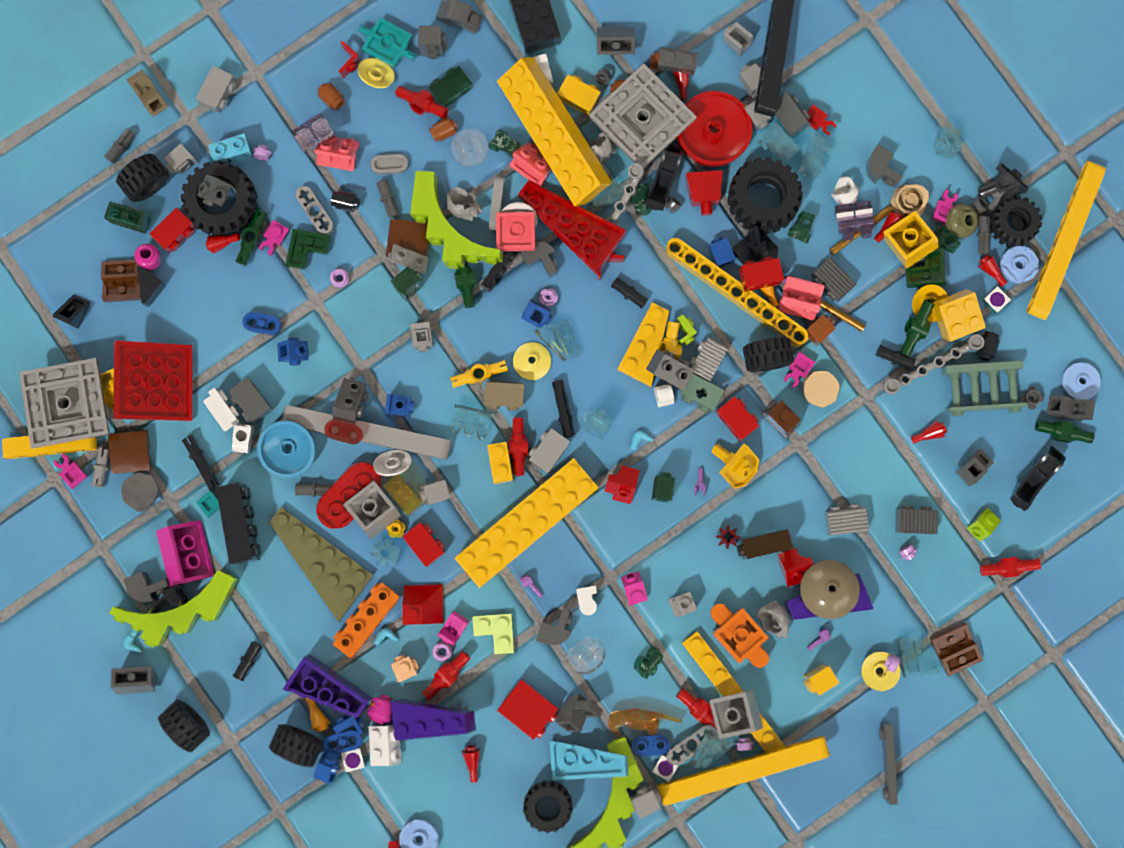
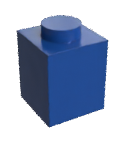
M720 237L712 240L708 250L713 263L719 268L734 263L736 258L728 238L722 240Z

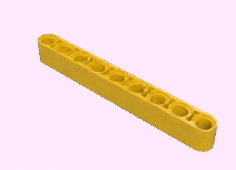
M1089 160L1084 164L1027 307V314L1042 320L1047 319L1102 182L1106 167Z
M672 238L668 241L666 254L679 265L778 336L790 338L792 346L799 347L807 341L808 332L753 291L744 292L742 283L682 240ZM676 244L680 250L672 252L670 246ZM691 255L694 257L695 262L688 263L685 257ZM701 267H708L710 269V273L703 274L701 272ZM719 277L724 278L726 284L720 286L717 284L716 279ZM732 289H739L741 296L735 297L732 294ZM750 299L754 300L756 307H749L747 301ZM763 311H770L772 318H764ZM785 322L787 330H781L778 323ZM794 333H800L803 340L796 341Z
M818 736L659 784L657 789L662 799V805L667 806L830 756V751L825 736Z

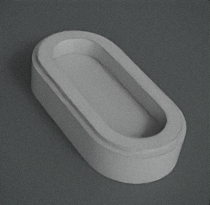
M403 154L377 155L371 160V169L377 175L401 174L409 166L408 160Z

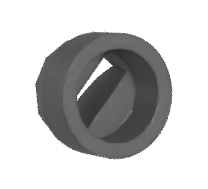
M606 68L598 70L595 75V80L600 85H607L611 79V73Z
M670 196L665 208L666 210L670 208V213H674L680 209L682 204L676 198Z
M978 197L972 203V207L977 213H983L989 208L988 203L983 197Z

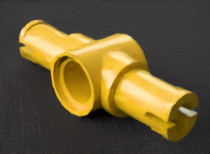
M668 321L666 338L659 342L657 349L663 353L666 349L675 355L674 359L678 360L682 354V346L678 343L679 340H677L680 323Z
M505 360L490 365L488 363L484 365L476 364L471 369L466 370L465 373L451 376L450 380L453 382V389L468 383L470 385L474 383L481 384L487 379L492 378L493 375L507 372ZM476 370H483L484 376L477 379L474 377Z

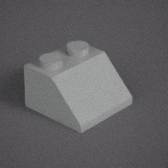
M374 481L343 504L370 539H373L401 516L396 507Z
M753 690L709 700L719 739L750 733L763 728Z

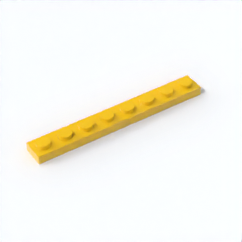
M697 631L682 642L683 646L722 697L744 692ZM760 714L763 728L750 732L765 752L784 747L783 742Z

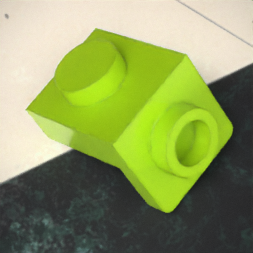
M681 315L675 322L680 323L679 328L685 334V337L679 340L678 343L687 346L695 340L694 336L697 332L693 328L694 323L692 320Z
M987 507L967 527V530L981 542L993 533L1001 520Z

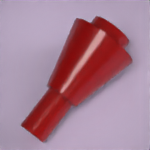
M673 72L680 91V100H688L687 88L690 75L688 73Z
M890 211L881 231L873 239L880 243L884 238L883 232L902 220L903 216L897 211L894 213Z
M239 233L229 236L209 235L206 240V247L215 254L230 245V243L240 241L241 237Z
M984 255L978 261L980 263L978 267L992 278H995L1001 287L1007 284L994 256Z
M937 420L923 430L922 433L912 436L911 440L915 444L923 440L945 438L944 434L947 433L944 423H939Z
M476 745L465 746V749L461 751L469 770L470 782L472 783L478 782L477 769L481 749L476 748Z

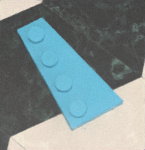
M553 740L550 741L552 781L629 776L627 755Z

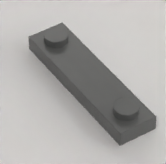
M881 723L879 739L882 740L885 778V787L882 788V795L888 804L893 805L898 804L893 724Z

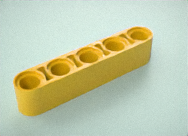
M29 436L2 439L3 459L98 449L97 437L32 449L30 446Z

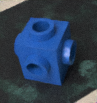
M293 337L277 343L278 362H289L290 366L301 365V362L309 360L307 341H300L299 338Z

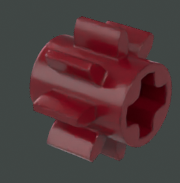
M729 525L726 526V530L719 528L721 533L715 536V538H720L718 545L726 544V549H729V544L737 546L734 542L735 539L740 538V536L735 535L737 528L730 530ZM727 532L732 536V539L728 542L723 538V535L727 534Z

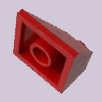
M443 584L404 586L402 603L403 625L443 623Z

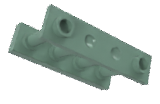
M1023 361L948 365L943 367L942 376L948 375L951 378L953 407L946 409V413H952V416H962L964 412L1009 409L1010 413L1021 412V408L1027 407V402L1018 403L1016 374L1018 373L1017 371L1023 369ZM998 372H1006V375H1008L1010 404H999ZM979 373H987V376H989L991 405L980 406ZM961 374H967L970 377L972 406L961 407L959 388Z

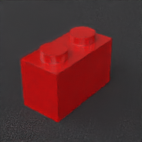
M176 207L149 234L170 254L181 246V242L185 238L193 235L196 226Z
M766 257L762 259V262L757 263L747 261L739 269L744 292L780 285L784 281L779 258Z
M734 396L715 413L740 442L759 427L757 424L759 420L753 413L749 414L745 409L746 404L742 399H737Z
M420 522L402 537L424 566L429 567L445 554L443 549L446 547L439 538L437 540L431 535L433 530L427 523L423 525Z

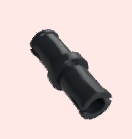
M619 277L611 285V288L622 294L624 299H629L641 309L648 301V298L637 292L634 286L630 287Z
M879 345L875 355L890 361L893 365L898 364L909 370L913 369L916 362L915 358L901 354L899 350L894 351L882 345Z
M251 641L245 655L241 656V662L235 673H233V677L244 681L251 666H254V660L262 649V645Z

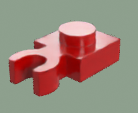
M812 105L807 111L811 117L809 119L810 127L817 132L822 128L825 135L831 136L827 131V127L833 126L836 128L837 125L833 121H826L829 116L815 105Z

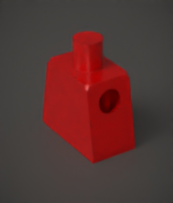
M722 170L686 173L685 182L691 205L700 206L702 216L712 215V205H718L720 202Z

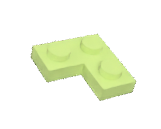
M512 614L473 616L474 636L493 635L494 654L514 653Z

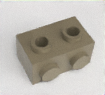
M486 381L484 405H488V409H499L500 406H507V410H519V407H523L524 383Z

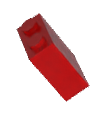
M523 679L519 681L497 709L500 714L533 740L536 737L540 739L547 730L544 728L548 722L552 723L558 716L556 712L558 707Z

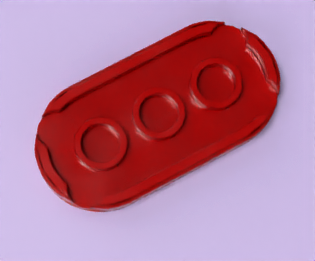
M367 462L352 464L319 498L316 505V514L324 526L332 529L347 526L354 518L343 504L372 481L381 488V475L375 472L372 464Z

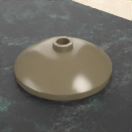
M824 560L812 565L803 575L800 584V594L804 605L811 613L824 619H837L847 615L857 604L860 593L859 582L855 573L847 565L835 560ZM830 585L835 587L834 592L829 591L828 587Z

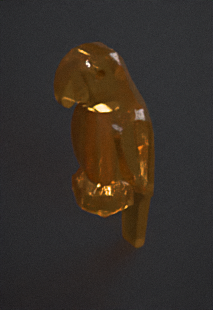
M629 708L610 713L608 726L615 732H619V727L625 725L635 730H647L649 735H655L659 719L682 723V720L647 709Z

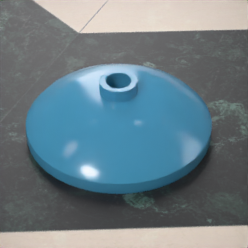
M288 420L278 421L269 425L260 435L257 444L258 457L263 467L271 474L282 478H292L304 473L311 466L316 452L315 442L311 433L301 424ZM286 444H290L292 449H287Z

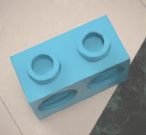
M245 134L208 145L212 160L220 161L222 164L225 161L234 164L254 157L249 140Z

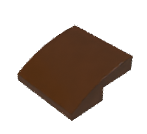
M390 219L385 257L388 256L389 252H392L393 244L427 256L428 240L426 233L428 224Z
M135 260L102 261L101 280L103 281L102 300L104 302L141 300L137 273L138 264Z
M148 430L116 432L108 435L112 474L150 471L152 469Z
M965 622L929 638L948 677L983 661L977 643L973 641Z

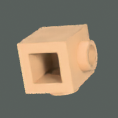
M405 654L395 658V663L391 664L398 683L417 675V670L420 669L416 659H412L411 656L406 657Z

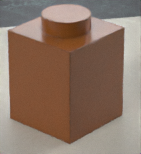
M822 315L806 329L808 338L815 346H818L836 329L834 321L830 317Z

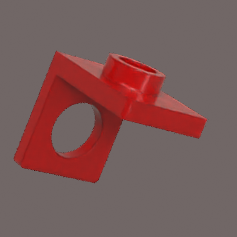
M341 41L342 48L351 56L339 69V74L344 79L349 73L351 74L357 69L360 58L355 51Z
M613 252L606 262L624 263V255H616V252ZM601 269L598 272L597 280L601 279Z

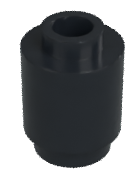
M338 190V192L333 191L331 206H334L335 209L354 212L355 209L359 208L360 198H357V194Z
M985 331L984 335H981L984 338V346L977 350L976 354L979 355L978 358L990 361V359L995 358L1000 340L998 334Z

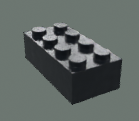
M508 0L525 55L561 44V35L549 0Z
M239 482L216 487L229 564L238 565L260 560L259 556L262 555L260 544L256 542L258 529L256 525H253L252 518L255 517L253 506H250L249 499H251L250 488Z

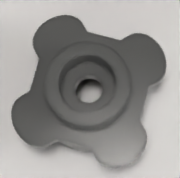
M1029 387L1027 392L1020 396V400L1025 403L1027 402L1028 408L1031 410L1035 409L1036 405L1044 399L1043 395L1034 387Z

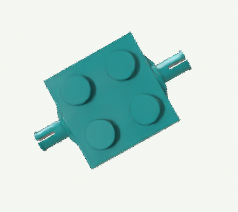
M381 17L371 29L362 24L358 27V32L367 36L366 42L361 49L368 55L394 69L403 56L412 61L415 60L417 54L408 50V45L413 35Z

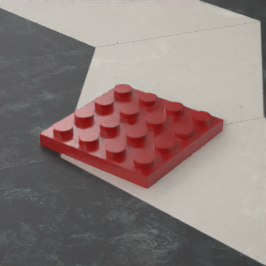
M114 341L113 419L192 421V345Z

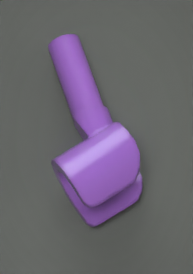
M703 468L698 469V480L694 486L695 496L697 495V490H703V496L706 494V485L703 483Z
M529 575L520 578L524 588L530 585L539 598L543 596Z
M827 628L818 632L820 638L807 647L809 651L830 639L831 635Z

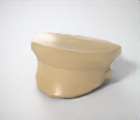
M905 184L896 188L890 204L894 212L897 211L903 218L914 211L920 216L927 208L929 192L921 185Z
M828 371L810 372L805 377L803 384L804 396L808 403L821 408L836 401L840 388L837 379Z

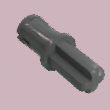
M125 129L117 141H113L114 144L104 158L114 164L122 152L126 151L125 148L135 134L131 130Z
M388 180L377 182L376 185L381 195L380 201L384 203L388 217L393 218L397 216L399 212L394 201L395 195L391 193Z
M981 216L978 217V253L986 255L989 254L990 237L992 236L990 233L991 217Z
M315 482L313 484L296 483L295 495H309L315 498V496H322L331 485H321Z

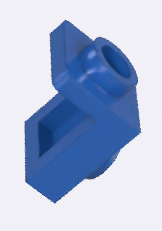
M345 715L337 720V725L333 727L335 733L338 734L354 725L360 735L365 732L364 727L366 726L360 716L358 718L353 716L347 718Z

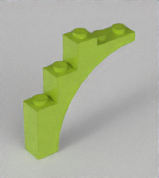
M416 171L410 215L416 222L426 223L428 221L426 238L429 243L434 246H442L444 244L442 261L449 269H458V267H464L465 260L469 263H478V261H485L487 264L503 263V254L500 249L488 248L471 242L460 235L448 223L440 207L438 178L435 172Z
M217 570L210 583L196 597L173 610L145 614L132 612L119 606H112L109 614L113 615V619L117 622L131 624L130 628L138 632L143 630L140 638L145 640L144 643L155 648V646L163 645L171 627H173L172 631L180 635L190 633L199 614H201L200 618L207 622L217 621L239 578L222 570Z
M621 736L606 744L609 752L627 755L629 776L612 777L611 793L601 818L586 835L566 848L603 847L602 843L605 842L608 848H621L624 846V842H627L618 819L625 820L633 816L632 812H635V809L626 789L629 787L630 790L636 789L641 786V782L644 780L625 736Z

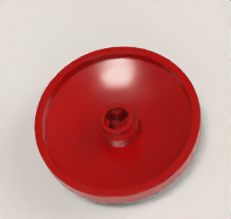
M708 91L694 96L685 104L697 119L677 139L680 147L684 149V153L690 159L701 165L718 167L734 162L745 152L752 136V120L740 100L725 92Z

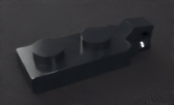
M517 251L503 252V263L497 262V264H494L489 274L480 284L482 288L491 292L496 287V279L498 276L501 278L505 274L507 264L509 262L512 263L517 258Z

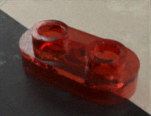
M330 420L324 428L326 436L330 439L350 445L359 444L363 439V431L358 426L342 421ZM338 427V432L332 433V428ZM352 432L357 433V437L355 439H351L350 434Z

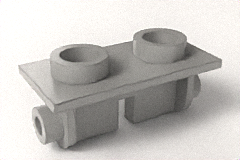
M393 244L392 252H389L387 260H390V263L394 262L412 269L416 273L425 274L429 257Z

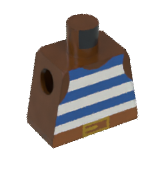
M774 400L761 413L785 439L801 423V419L782 400Z

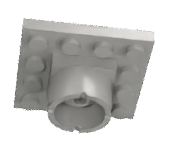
M642 64L589 114V118L633 163H638L644 168L697 119L692 111L645 64Z
M97 358L19 372L32 449L110 435Z

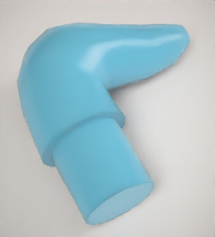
M639 430L632 437L630 449L637 451L641 440L652 442L654 438Z
M384 627L378 631L372 643L379 646L386 636L393 641H399V638L389 627Z
M132 629L126 635L123 646L127 650L142 653L141 648L133 644L135 637L139 633L138 631Z

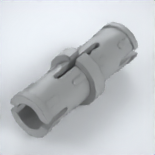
M98 448L96 464L93 465L94 474L91 486L103 488L105 474L109 469L107 467L109 450Z

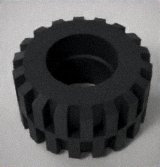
M149 153L137 157L128 163L117 176L116 183L130 201L139 202L157 193L167 182L169 172L155 154Z
M1017 196L1015 198L1010 197L999 204L990 215L992 218L990 233L994 232L995 234L993 238L995 240L998 238L1000 240L999 244L1003 245L1006 243V247L1009 248L1012 245L1023 246L1039 233V228L1042 227V222L1039 221L1043 219L1042 215L1038 214L1040 211L1039 207H1034L1035 202L1032 201L1030 203L1028 202L1029 198L1025 197L1021 200V196ZM1008 213H1015L1022 218L1024 222L1023 231H1015L1008 225Z
M776 337L749 343L742 348L746 369L749 372L779 369L789 366L794 362L790 338Z
M175 700L158 716L159 724L165 734L178 747L187 752H193L210 736L209 728L201 716L191 706L181 700Z
M279 724L269 744V749L275 755L303 767H314L324 743L318 737L300 728Z
M544 780L541 783L534 784L524 798L523 813L525 814L526 821L530 823L533 829L536 828L538 832H557L558 829L564 828L572 815L571 795H569L568 790L562 784L555 783L552 780L550 782ZM550 795L558 800L560 809L555 816L546 818L537 812L536 804L542 796Z

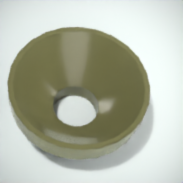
M956 204L951 207L946 217V225L949 232L956 238L971 236L978 227L976 210L968 204ZM967 215H970L972 219L969 226L965 223Z

